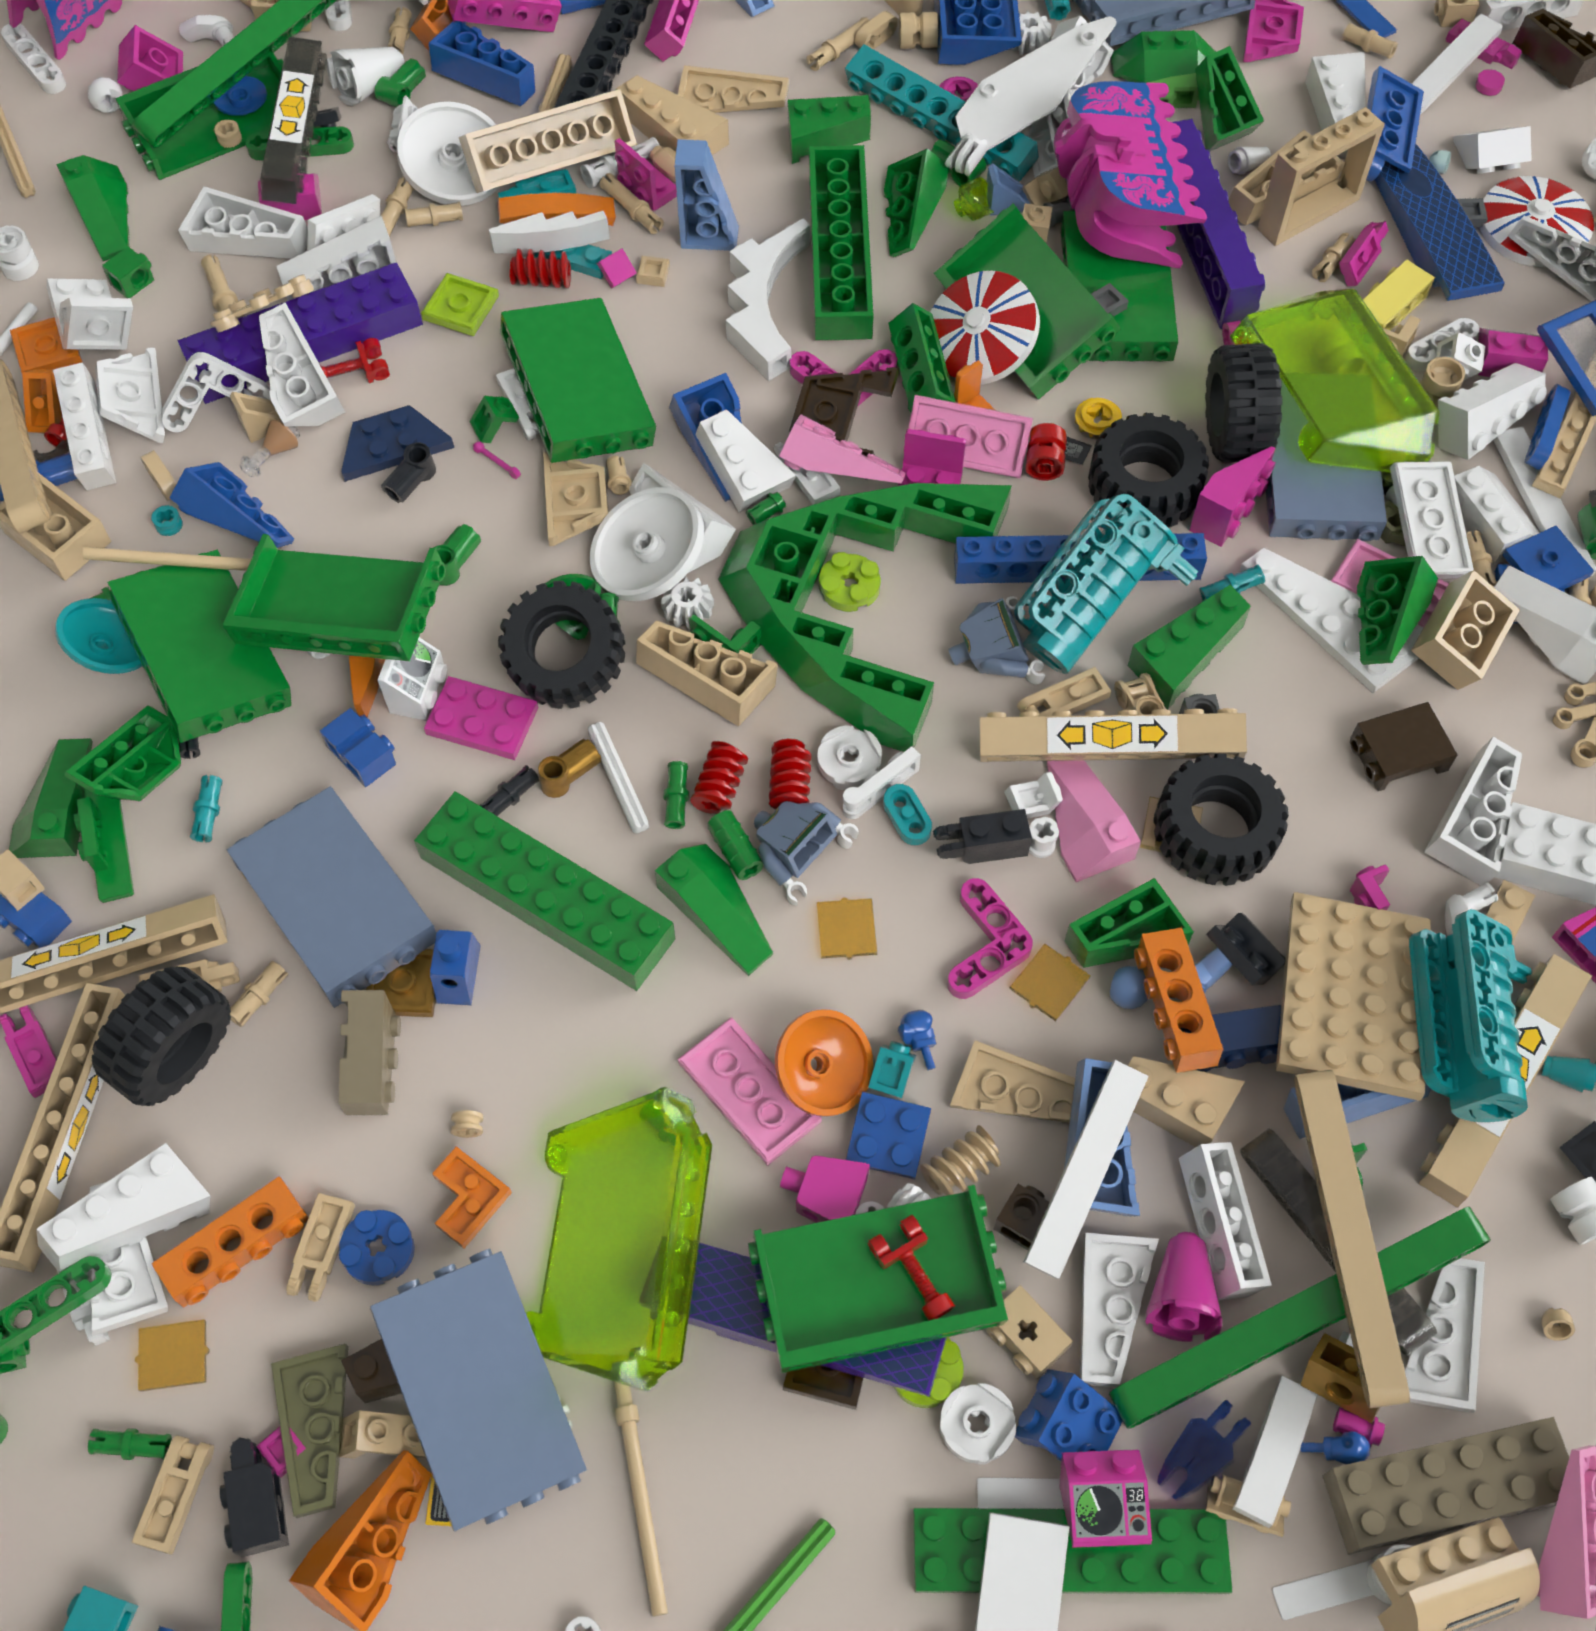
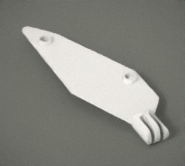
M1105 17L1074 27L982 80L955 116L961 140L946 159V167L951 170L955 167L956 172L961 174L965 172V175L969 176L986 151L1055 111L1116 26V19Z

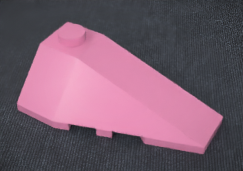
M800 415L796 420L779 457L785 459L784 464L795 470L803 468L810 471L902 484L906 474L876 455L868 454L867 457L862 455V449L852 441L836 440L834 436L836 432L803 415Z

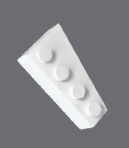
M1365 52L1312 57L1305 83L1321 130L1365 107ZM1348 150L1337 156L1339 158H1346Z
M205 186L178 229L189 251L292 259L305 252L308 240V226L303 216Z
M379 216L276 267L282 285L289 283L288 280L304 274L306 279H310L314 288L311 292L390 265L395 263L396 260L383 218ZM291 295L286 296L288 301L294 299Z
M1514 363L1493 373L1487 381L1480 379L1474 382L1473 388L1468 390L1461 388L1455 391L1452 398L1443 397L1438 399L1439 448L1469 460L1544 400L1547 392L1545 387L1546 374Z
M1492 737L1477 752L1424 851L1480 886L1485 882L1491 881L1500 873L1502 864L1500 856L1506 843L1507 835H1505L1507 820L1511 817L1513 806L1510 805L1512 794L1516 790L1522 759L1521 752L1495 737Z
M165 1143L38 1227V1247L60 1273L85 1257L95 1256L101 1258L108 1255V1251L126 1244L130 1246L138 1243L145 1236L163 1229L167 1231L179 1226L180 1222L196 1216V1218L209 1214L210 1194Z

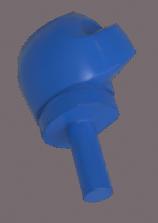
M914 1010L906 1013L901 1018L898 1033L906 1045H911L913 1052H922L927 1071L933 1070L936 1067L930 1048L937 1044L933 1028H931L933 1018L927 1011Z
M1354 1431L1344 1432L1342 1436L1324 1437L1323 1443L1302 1442L1300 1447L1301 1452L1324 1453L1327 1461H1337L1345 1465L1364 1461L1370 1455V1443L1364 1435Z

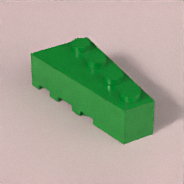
M1230 584L1134 644L1127 666L1138 678L1143 673L1150 675L1155 689L1164 703V707L1168 710L1174 704L1175 699L1192 684L1194 678L1206 669L1215 655L1221 652L1244 627L1251 605Z

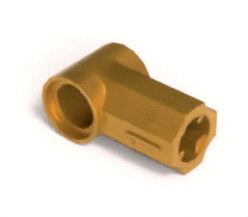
M583 738L559 756L544 758L538 766L542 792L552 798L565 795L572 782L601 762V756L596 747L588 739L585 740Z

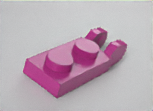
M27 1005L19 1008L20 1014L27 1024L26 1026L16 1030L14 1021L6 1013L0 1016V1023L6 1034L4 1039L30 1094L36 1098L45 1093L57 1057L42 1025L37 1021L30 1006Z

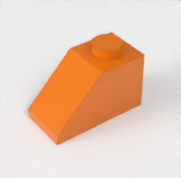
M48 369L22 372L27 431L45 433L50 424H59L62 420L54 372Z

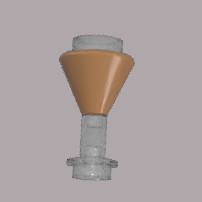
M282 420L270 421L262 447L251 458L247 456L241 458L242 462L239 466L242 471L249 477L259 476L261 474L259 466L271 455L297 448V438L300 437L298 429L295 426H284Z

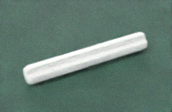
M597 722L588 727L589 736L601 756V763L632 831L636 834L646 831L649 828L648 819L604 723Z

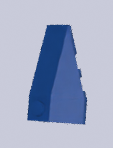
M723 373L673 394L669 409L684 438L726 502L731 500L696 437L701 421L726 409L742 424L739 397L727 373Z
M220 462L185 468L169 497L178 505L183 513L259 542L263 534H269L277 548L292 544L294 541L292 535L275 516L264 513L260 509L263 503L258 497L251 498L245 492L247 485Z

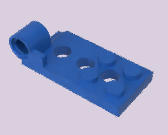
M1381 66L1372 74L1367 108L1385 125L1366 179L1368 182H1372L1379 175L1385 161L1407 173L1411 171L1424 94L1422 89Z

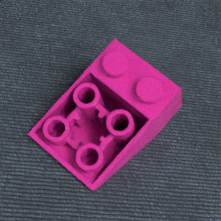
M1271 446L1214 473L1199 495L1189 531L1192 533H1204L1206 540L1222 547L1228 537L1233 539L1241 526L1240 519L1242 516L1247 518L1255 505L1253 500L1256 496L1262 497L1270 481L1266 479H1268L1276 462L1272 461L1276 448Z

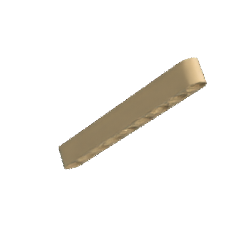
M0 359V485L9 518L16 530L21 534L50 521L51 518L15 382L7 365Z
M1325 1070L1294 1075L1297 1100L1368 1408L1410 1403L1408 1382L1334 1071Z

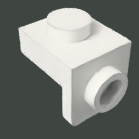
M1052 772L1044 773L1037 781L1012 785L1004 791L1012 811L1025 809L1027 819L1050 814L1063 801L1060 786L1056 783Z

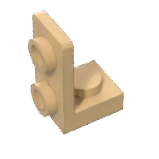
M359 1410L343 1418L340 1458L355 1459L366 1453L399 1455L403 1450H408L414 1457H425L410 1415Z

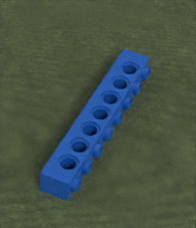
M1204 533L1174 534L1178 540L1177 543L1185 548L1180 556L1199 571L1194 580H1201L1207 561ZM1069 535L956 537L954 553L955 584L1033 583ZM1155 569L1147 570L1140 579V581L1179 580L1169 571L1157 572Z

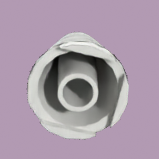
M394 47L337 49L329 53L332 57L327 58L326 62L327 73L333 89L338 88L342 94L338 97L342 102L350 106L360 103L373 94L375 86L381 77L386 76L390 78L405 63L401 52L397 51Z

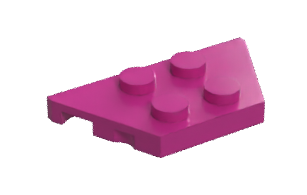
M1255 0L1254 9L1249 11L1243 62L1298 52L1304 7L1287 0Z

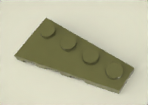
M346 1343L271 1363L293 1516L296 1518L336 1508L347 1374L341 1360L348 1357L349 1346ZM290 1428L306 1448L299 1455H297L296 1449L298 1447L293 1442Z

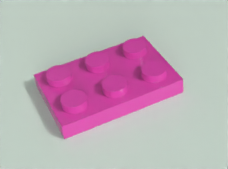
M448 676L424 730L426 735L515 760L539 707L535 700Z

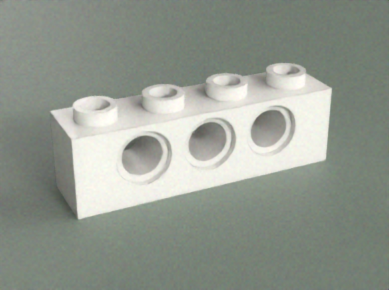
M1478 0L1480 5L1475 19L1482 13L1503 25L1502 31L1520 27L1526 15L1540 9H1545L1561 18L1576 16L1584 0Z
M83 362L54 369L53 372L75 476L86 490L116 483L102 416L99 415L94 378Z
M1231 1142L1200 1144L1179 1157V1162L1200 1238L1206 1243L1218 1300L1249 1297L1272 1286L1233 1146Z

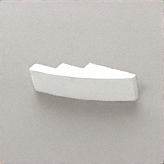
M572 211L547 220L541 212L489 229L494 253L516 254L517 248H521L522 254L528 253L529 249H532L533 253H538L540 250L551 252L610 239L608 220L604 211L576 219Z
M1284 1376L1280 1377L1254 1443L1255 1448L1244 1473V1480L1232 1510L1267 1528L1273 1525L1317 1397L1316 1393Z

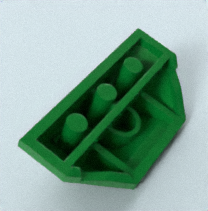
M1194 30L1140 32L1112 53L1113 77H1122L1129 82L1148 83L1168 77L1196 73L1195 69L1203 59L1216 51Z
M147 705L65 771V777L88 791L103 797L142 801L180 768L181 757L177 735L168 717Z

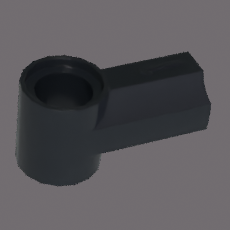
M415 442L407 446L403 454L404 460L381 484L382 490L397 503H403L421 482L430 480L436 473V466L430 449L424 443Z

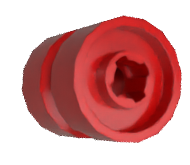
M1041 423L1031 428L1025 467L1031 477L1037 480L1048 481L1059 478L1064 473L1067 434L1061 426L1052 423Z

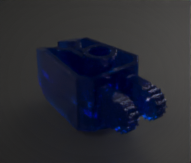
M1227 1399L1221 1403L1206 1421L1203 1418L1191 1419L1166 1457L1157 1479V1483L1161 1487L1176 1471L1185 1470L1188 1473L1187 1479L1172 1496L1175 1501L1182 1500L1197 1492L1210 1482L1214 1476L1219 1475L1234 1463L1233 1445L1252 1423L1244 1417L1223 1438L1214 1428L1231 1412L1233 1405Z

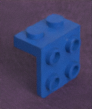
M1047 1369L1045 1375L1039 1379L1036 1392L1028 1407L1019 1417L1015 1438L1023 1444L1045 1448L1061 1461L1062 1453L1108 1451L1123 1421L1116 1407L1077 1375L1070 1372Z

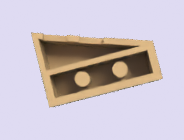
M1133 1056L1128 1064L1129 1067L1149 1076L1133 1112L1194 1147L1212 1142L1245 1082L1198 1070L1176 1073L1174 1065Z

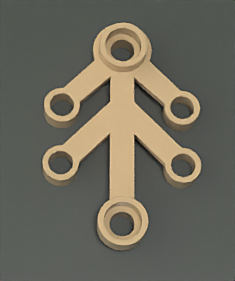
M304 274L288 280L289 283L275 288L274 294H271L269 288L254 293V298L249 300V305L246 304L244 299L228 305L229 308L213 314L215 320L211 321L210 324L212 327H216L218 333L240 324L238 316L260 309L270 304V302L289 295L292 298H297L313 291L314 288L309 278L306 279Z
M1596 682L1584 685H1570L1564 693L1565 701L1573 706L1580 705L1586 697L1596 695ZM1571 692L1577 693L1580 697H1575ZM1596 703L1571 709L1567 707L1559 708L1552 719L1557 728L1568 729L1574 721L1594 717L1585 738L1579 740L1570 753L1572 762L1581 768L1591 767L1596 763ZM1560 716H1565L1568 721L1561 719Z

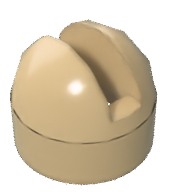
M1549 1308L1544 1312L1542 1327L1547 1338L1562 1341L1573 1336L1575 1326L1569 1312L1563 1308L1555 1310Z

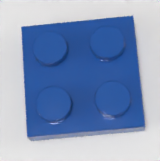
M862 1092L846 1160L870 1164L869 1169L915 1180L931 1108Z

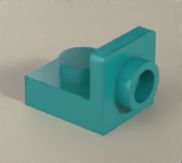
M891 1041L889 1046L882 1045L868 1088L902 1098L916 1058L915 1054L909 1053L911 1047Z

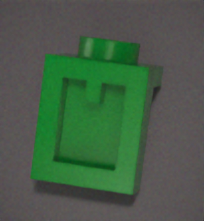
M484 395L469 422L480 442L491 443L503 422L517 423L519 415L510 399L502 396Z

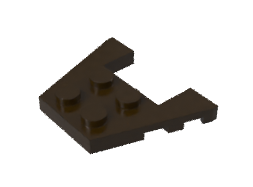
M890 367L886 368L885 371L876 372L862 370L860 373L847 375L833 373L805 376L789 432H791L798 417L803 415L836 432L834 435L836 440L848 441L861 393L868 392L892 397L899 374L898 368ZM860 448L862 449L861 454L866 457L868 454L875 455L873 450Z

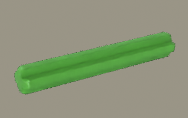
M819 1519L723 1631H753L835 1536L833 1526L825 1519Z

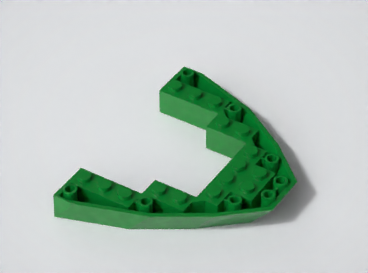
M913 483L835 497L782 514L740 531L718 580L745 624L748 625L753 621L761 627L762 637L760 644L803 692L860 731L864 732L865 729L871 732L881 745L905 752L910 747L914 748L932 704L934 682L851 657L850 655L853 650V628L802 613L836 535L893 552L903 528L956 544V537L998 536L1009 508L1012 485Z

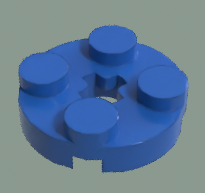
M386 1210L361 1211L343 1232L339 1243V1259L355 1280L366 1285L378 1286L385 1284V1281L391 1280L394 1277L398 1278L408 1269L415 1252L414 1239L407 1224L397 1214ZM377 1239H382V1244L386 1247L385 1251H378L375 1256H371L369 1244Z

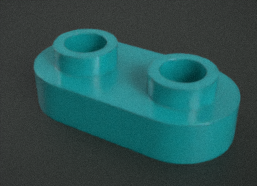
M896 784L889 787L884 794L883 806L899 836L910 845L925 843L931 836L932 821L916 793L911 787L904 784ZM896 802H902L905 804V806L897 807L894 804ZM918 828L920 832L912 833L910 832V829Z

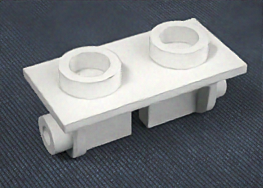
M404 96L403 104L398 105L393 111L391 125L393 130H390L387 141L389 149L393 152H397L398 136L402 125L412 113L418 110L417 106L413 105L407 96Z

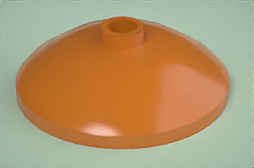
M814 1010L795 1018L783 1031L776 1048L775 1070L783 1093L797 1108L815 1116H834L853 1108L859 1103L862 1092H867L873 1073V1054L865 1033L853 1019L834 1010ZM813 1058L817 1061V1068L815 1070L811 1067V1060Z

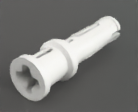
M652 137L631 148L642 158L648 159L653 148L658 146L659 143L655 137ZM603 155L599 161L593 164L581 165L580 172L588 188H595L603 176L608 179L605 175L607 173L613 174L616 178L618 168L615 155Z

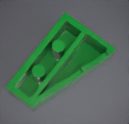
M1231 46L1207 55L1197 66L1195 72L1205 149H1208L1210 152L1252 134L1264 122V119Z
M869 95L788 100V132L792 164L800 162V157L809 155V146H845L870 140L871 110Z
M1153 878L1070 923L1064 941L1081 966L1086 968L1134 959V951L1139 947L1142 934L1182 928L1189 945L1194 931L1157 880Z

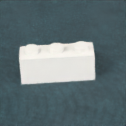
M1477 466L1454 475L1465 529L1468 532L1471 531L1473 537L1474 530L1481 532L1486 553L1491 555V564L1493 566L1506 561L1502 556L1505 549L1540 533L1494 473Z

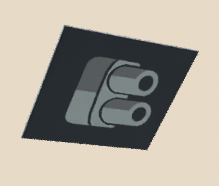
M1067 437L1065 459L1083 465L1092 445Z

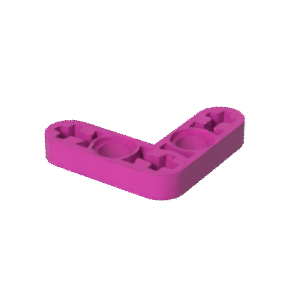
M878 350L850 374H857L862 370L876 372L885 371L886 368L890 367L897 368V356L891 350ZM807 351L796 352L790 358V374L802 385L805 376L837 373ZM862 392L858 406L873 393Z
M979 878L969 879L963 884L960 902L992 942L956 965L950 971L947 981L948 990L954 997L959 999H968L1024 962L1030 956L1033 946V939L1030 933L989 884ZM971 890L975 894L982 893L981 902L976 897L969 898ZM982 903H983L984 906H985V908L983 909L982 912H980V911H981V908H982ZM992 913L1001 914L1005 919V924L1001 927H993L987 922V917ZM1012 940L1016 943L1022 941L1024 943L1022 951L1019 948L1012 949L1008 952L1006 960L1004 953L1010 949ZM992 956L999 961L1000 966L994 971H989L982 967L981 960L984 957ZM974 967L977 974L970 978L969 987H966L964 984L957 986L958 976L962 979L968 978L972 975Z

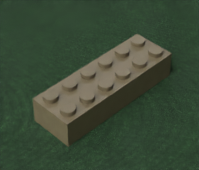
M1550 1417L1334 1467L1322 1475L1347 1554L1349 1555L1476 1525L1496 1517L1502 1519L1556 1506L1569 1455L1555 1418Z

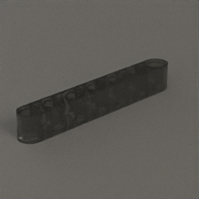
M1268 1128L1242 1147L1240 1153L1249 1167L1336 1273L1316 1181L1272 1129ZM1402 1288L1387 1297L1397 1340L1400 1343V1352L1408 1356L1435 1336L1437 1330L1405 1288Z

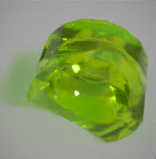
M978 177L959 187V198L954 200V207L960 217L967 215L972 221H977L994 212L988 205V183L984 178Z

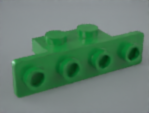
M84 788L85 798L77 799L78 813L74 814V822L82 836V841L78 842L79 855L82 861H87L95 871L98 898L102 903L133 896L134 888L121 800L103 797Z

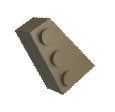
M341 990V1002H345L348 1008L347 1024H340V1036H346L344 1057L339 1060L338 1104L345 1115H388L389 1103H394L395 1083L391 1081L392 1069H397L398 1050L394 1048L395 1037H399L401 1033V1018L396 1016L384 990Z

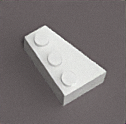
M727 409L700 422L696 437L738 512L763 501L770 492L772 494L775 492L780 493L791 487L797 475Z

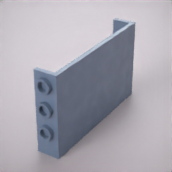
M1072 0L1076 2L1082 14L1086 15L1090 22L1105 17L1116 19V26L1105 40L1109 46L1128 42L1140 32L1171 31L1248 11L1255 7V0Z
M1279 375L1282 383V422L1280 423V436L1277 439L1278 444L1272 459L1276 464L1272 473L1266 479L1270 481L1266 489L1269 537L1379 540L1387 519L1370 377Z
M331 786L307 801L297 804L289 812L269 821L261 829L248 837L239 839L233 846L226 849L238 870L245 876L334 1008L345 1003L341 1002V990H363L371 984H377L388 973L401 965L410 963L415 959L416 955L435 944L437 932L432 922Z
M491 1249L481 1251L469 1257L471 1264L457 1269L454 1263L433 1272L435 1279L424 1284H420L419 1279L407 1282L397 1287L398 1295L370 1306L453 1531H457L483 1518L486 1525L508 1515L506 1507L521 1501L523 1508L545 1498L543 1490L556 1484L559 1491L580 1482L579 1474L587 1470L503 1253L500 1251L492 1254Z

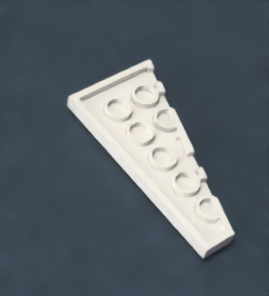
M1266 548L1261 549L1242 563L1241 572L1258 564L1264 573L1266 582L1257 585V587L1372 693H1375L1419 659L1411 651L1424 628L1417 624L1393 663L1363 665L1360 662L1359 644L1361 619L1358 617V608H1360V597L1356 593Z

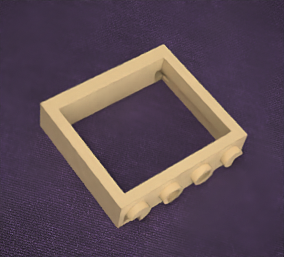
M1364 107L1279 153L1257 230L1274 246H1277L1360 200L1385 124L1368 108ZM1348 150L1345 165L1339 178L1294 202L1302 174ZM1291 155L1293 157L1292 161L1287 157Z

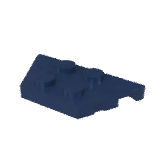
M410 405L352 423L341 469L343 479L346 482L398 466L404 460L403 454L406 447L415 442L426 444L430 449L431 455L453 449L455 447L452 437Z

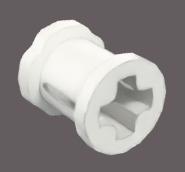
M1036 818L1029 827L1032 837L1029 853L1038 858H1046L1055 850L1059 829L1057 823L1051 818Z

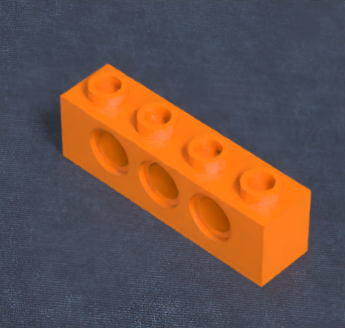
M1176 928L1142 934L1139 947L1134 951L1137 968L1143 969L1145 974V994L1148 999H1153L1154 1021L1157 1029H1162L1165 1037L1163 1047L1166 1059L1168 1061L1172 1060L1176 1073L1218 1066L1223 1047L1183 929ZM1160 968H1167L1172 972H1166L1161 970ZM1170 998H1177L1182 1002L1172 1001ZM1179 1028L1189 1029L1192 1033H1185Z
M278 1176L151 1264L172 1298L184 1308L187 1305H194L202 1301L208 1295V1291L220 1282L225 1283L235 1278L240 1273V1268L250 1261L259 1260L268 1255L273 1248L272 1246L283 1238H291L298 1234L304 1228V1224L308 1221L309 1217L287 1184ZM273 1216V1220L268 1227L258 1229L259 1222L264 1217ZM241 1238L240 1245L235 1250L226 1251L227 1245L232 1239ZM209 1259L207 1268L203 1272L195 1274L196 1265L202 1260Z

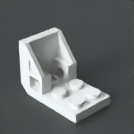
M47 278L46 287L63 349L127 350L133 311L131 298H112L107 280Z

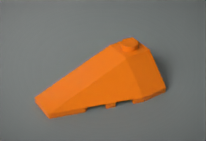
M403 1450L312 1546L289 1579V1582L318 1608L355 1631H367L388 1600L393 1586L389 1584L396 1561L402 1560L406 1549L402 1547L409 1524L417 1518L432 1474L408 1450Z

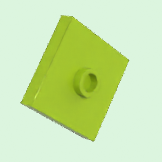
M446 273L421 312L422 319L474 336L499 297L498 289Z

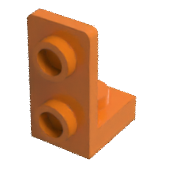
M977 360L971 365L962 367L956 374L954 391L956 403L995 410L980 395L983 364Z

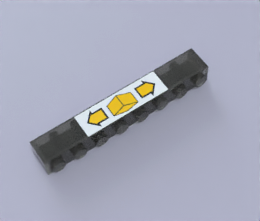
M296 37L288 38L260 176L262 200L297 204L298 193L304 192L305 178L302 174L307 175L308 157L311 154V139L314 138L313 121H317V104H320L324 70H326L327 53H322V41Z

